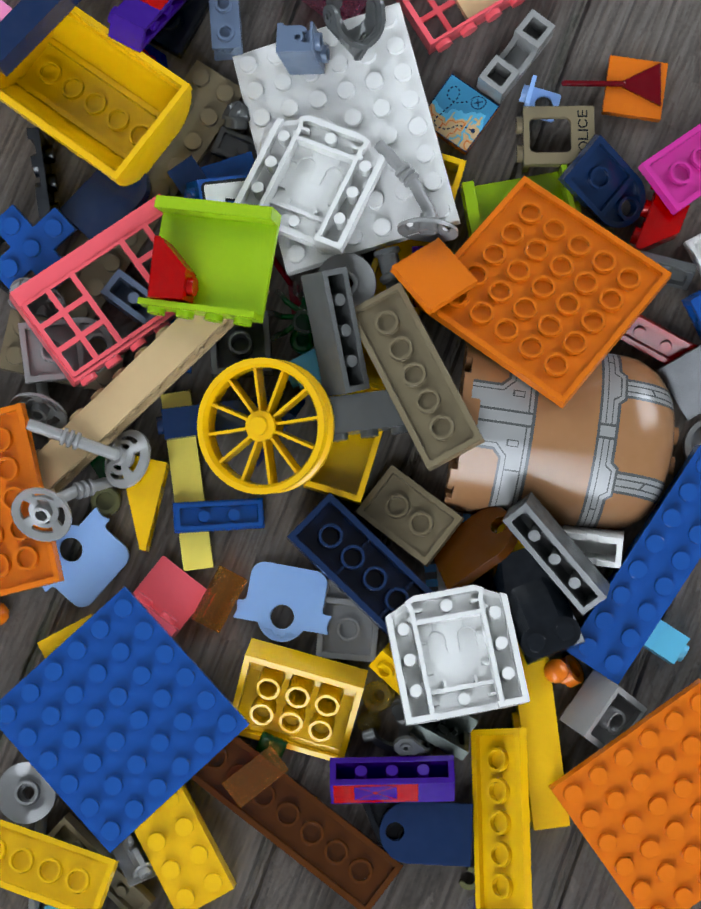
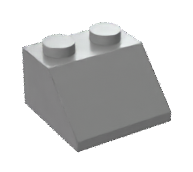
M593 670L583 682L574 699L567 705L559 720L601 749L640 721L647 708L619 685Z

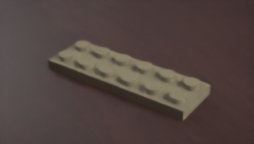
M399 282L355 306L361 341L429 472L484 443L483 436L403 285Z

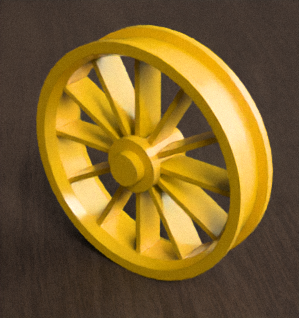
M258 357L245 359L227 367L207 388L198 411L197 436L205 461L215 475L223 482L245 493L260 495L283 493L302 486L321 469L330 453L334 439L335 422L333 408L325 389L309 371L286 360ZM263 368L281 370L269 405H267ZM251 371L254 373L258 408L237 381L238 378ZM289 375H291L302 384L304 389L276 412ZM230 386L251 414L249 416L220 404L222 397ZM310 395L317 416L282 421L281 418L306 396ZM220 409L245 420V427L216 432L217 410ZM317 420L315 444L283 431L284 425ZM246 431L248 436L223 457L216 436ZM279 436L313 449L302 468L280 440ZM255 441L243 474L240 476L229 466L228 462ZM273 444L295 473L281 482L277 480ZM262 447L264 448L268 484L250 481Z

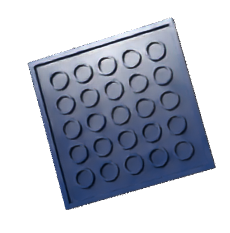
M126 586L0 699V730L109 853L250 724Z

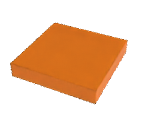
M610 55L606 81H624L661 63V106L622 87H605L601 114L659 123L662 114L668 63Z
M440 238L435 239L392 265L390 271L428 315L468 292L478 282Z

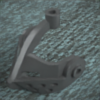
M326 0L327 5L323 9V19L327 28L349 51L355 61L362 60L366 51L380 39L386 23L384 1L367 0L365 19L360 25L347 30L340 11L343 3L342 0Z
M400 696L394 697L391 701V711L399 728L398 738L394 742L381 738L374 727L362 731L365 743L372 741L377 747L386 751L397 752L399 756H430L434 748L433 744L418 738L416 740L410 736V726H406Z

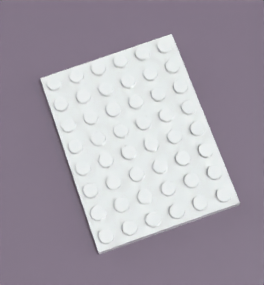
M399 2L385 7L386 23L380 39L366 51L362 60L359 61L354 60V57L327 26L317 29L319 33H322L325 45H329L330 50L329 63H325V74L290 75L276 53V43L232 57L243 102L248 107L249 117H251L248 122L257 156L277 118H284V121L299 120L300 116L310 115L364 135L371 142L373 148L380 140H384L404 163H409L410 168L412 167L419 174L418 179L432 202L436 214H438V219L447 221L454 226L461 224ZM366 13L343 20L347 30L360 25L365 19ZM387 162L343 253L360 255L410 240L398 233L397 226L404 220L420 217L422 210L410 188H406L403 185L404 183H401L399 178L395 176L396 171ZM407 223L406 225L410 228L413 226V223ZM278 234V242L288 276L321 267L328 258L336 255L328 254Z

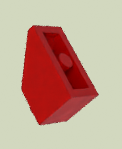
M154 236L147 297L193 304L194 296L197 295L199 287L196 274L170 242L161 236Z

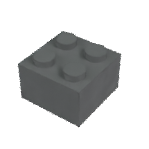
M265 311L263 324L252 322V327L234 325L210 348L211 373L214 379L227 367L239 361L258 357L273 359L268 311ZM263 368V375L274 376L273 368ZM253 371L248 372L240 378L254 377Z

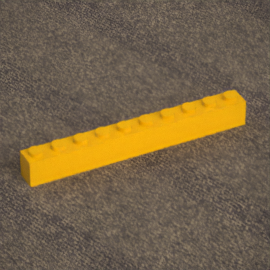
M504 523L498 527L497 533L504 530L506 527ZM518 540L512 552L525 547ZM498 564L493 567V575L496 573ZM518 644L530 702L515 706L516 712L511 713L513 728H527L530 826L533 830L570 826L569 815L548 787L564 775L553 685L544 675V667L549 661V657L527 665Z

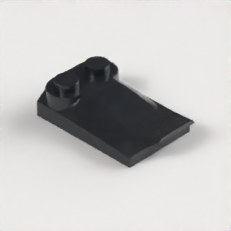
M526 548L510 553L507 558L498 564L492 580L497 592L505 593L508 596L517 642L527 665L585 643L580 626L576 621L566 595Z

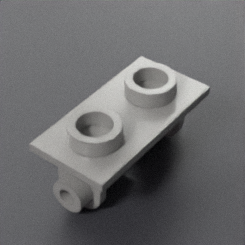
M134 831L112 851L115 859L119 861L118 865L130 888L157 876Z

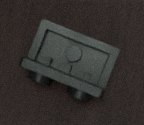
M471 714L424 724L410 725V732L418 739L427 741L440 748L445 754L454 755V757L463 760L469 753V734L478 724V717Z

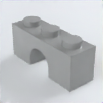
M531 9L514 31L512 39L499 56L496 54L479 75L476 89L500 105L552 39L556 26L534 9Z

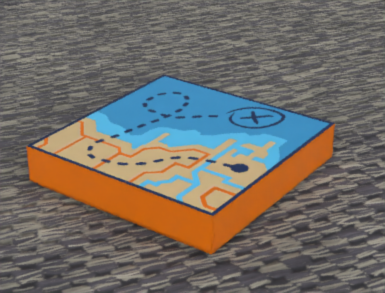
M454 74L449 76L428 105L436 135L465 156L500 107Z

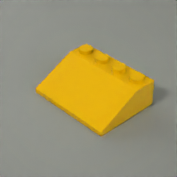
M251 638L244 656L233 701L235 708L250 724L238 735L259 741L262 733L267 732L287 741L286 749L330 761V758H344L368 670Z

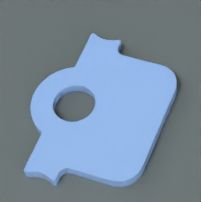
M97 507L92 510L79 526L71 525L67 534L56 540L65 581L42 586L45 592L49 591L51 587L56 588L77 607L91 605L125 567L130 558L127 546L107 529L106 525L110 518L103 516ZM67 538L77 539L82 545V555L76 561H68L61 555L60 546Z
M260 562L251 571L247 597L243 600L236 599L237 610L233 617L258 622L263 634L277 642L294 640L303 631L329 635L328 625L332 616L324 614L328 580L319 571L271 562ZM279 605L290 607L294 614L292 624L285 629L277 628L271 620L272 611Z

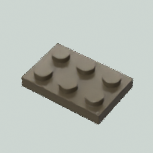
M393 465L389 467L355 511L360 517L426 567L429 566L464 520L463 517Z

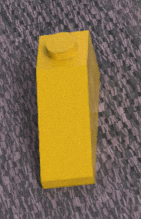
M135 455V462L130 467L132 471L135 470L140 456ZM150 459L147 471L141 480L134 486L126 489L139 549L146 552L150 551L170 470V464Z

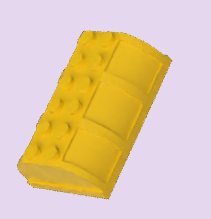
M75 6L7 77L0 72V101L64 145L75 155L108 176L116 184L123 187L138 182L145 173H148L182 129L191 105L192 87L141 51L139 53L108 37L109 29Z

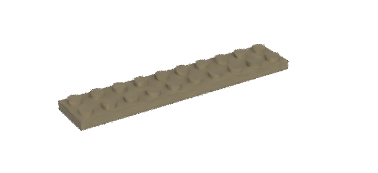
M196 60L184 78V81L192 87L191 105L185 123L147 173L151 183V191L147 201L158 194L179 196L181 192L167 172L190 155L199 165L215 142L219 130L224 126L225 119H222V114L227 105L234 101L243 100L240 86ZM160 217L148 225L153 232L161 223L162 218ZM142 229L125 242L136 257H138L149 241V237ZM81 232L67 254L90 239ZM118 245L75 275L99 308L103 310L107 301L100 291L118 268L127 274L133 263L121 246ZM70 278L56 289L63 297L66 306L82 296ZM87 301L68 313L71 318L88 317L96 320L98 317Z

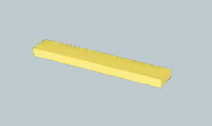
M191 391L162 394V409L193 405ZM197 437L167 440L174 502L205 501ZM210 532L179 534L183 570L185 572L214 568Z

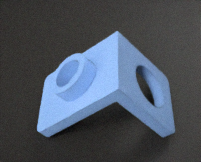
M533 75L530 86L524 84L519 99L520 102L524 103V106H535L536 100L541 97L548 98L552 106H559L560 94L534 87L537 79L536 75ZM542 119L550 123L554 121V119Z

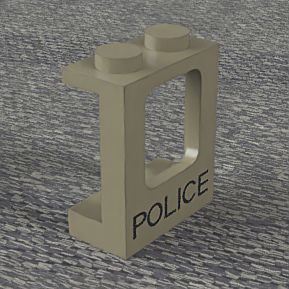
M523 106L520 116H516L515 133L521 134V145H516V163H521V172H527L529 167H560L564 164H567L568 167L595 135L594 106ZM542 119L568 120L570 123V151L532 152L530 149L529 122Z

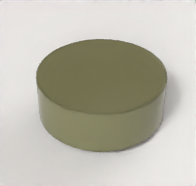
M112 487L97 491L94 496H91L92 509L97 507L103 516H112L121 508V495Z

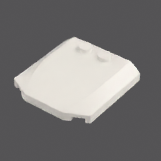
M310 115L300 116L299 120L284 121V118H277L234 203L273 207L282 215L279 235L328 254L342 255L383 172L386 159L360 133Z
M468 585L414 595L385 617L406 726L508 708L530 702L507 594L490 591L477 585Z

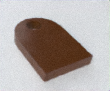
M487 507L478 511L460 524L436 555L434 561L447 589L469 585L502 562L513 551L518 539L506 526L503 531L497 533L498 527L504 523L502 520L507 512L505 509Z

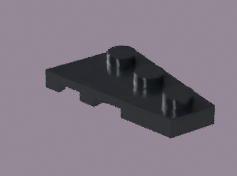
M38 127L26 128L28 139L32 141L36 149V154L30 157L35 177H40V183H35L39 219L41 220L54 207L60 209L59 203L55 202L54 192L58 191V180L56 173L52 174L51 163L56 162L54 146L49 145Z

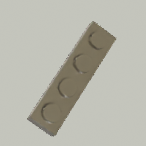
M70 812L47 835L116 860ZM119 865L117 866L107 896L120 909H147L157 898L142 883L130 888Z

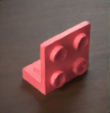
M162 556L133 594L174 639L209 595V590L166 556Z

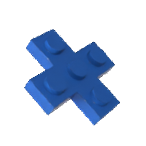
M13 204L0 215V236L10 246L0 257V280L9 290L12 282L16 279L25 278L32 271L37 275L62 258L56 249L77 229L57 207H54L35 226ZM64 282L56 286L54 289H58Z

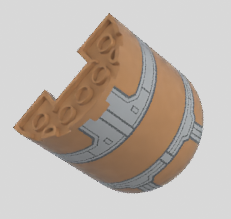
M466 342L459 392L485 442L449 461L443 501L445 505L453 511L474 514L487 507H500L507 511L532 492L560 526L569 525L610 530L627 528L640 521L651 511L664 489L668 474L672 475L674 472L675 457H672L673 445H677L679 428L675 427L674 408L670 393L663 380L652 368L637 359L608 353L562 409Z

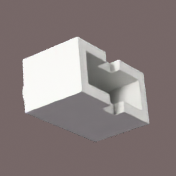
M563 526L564 531L592 564L620 569L624 531Z

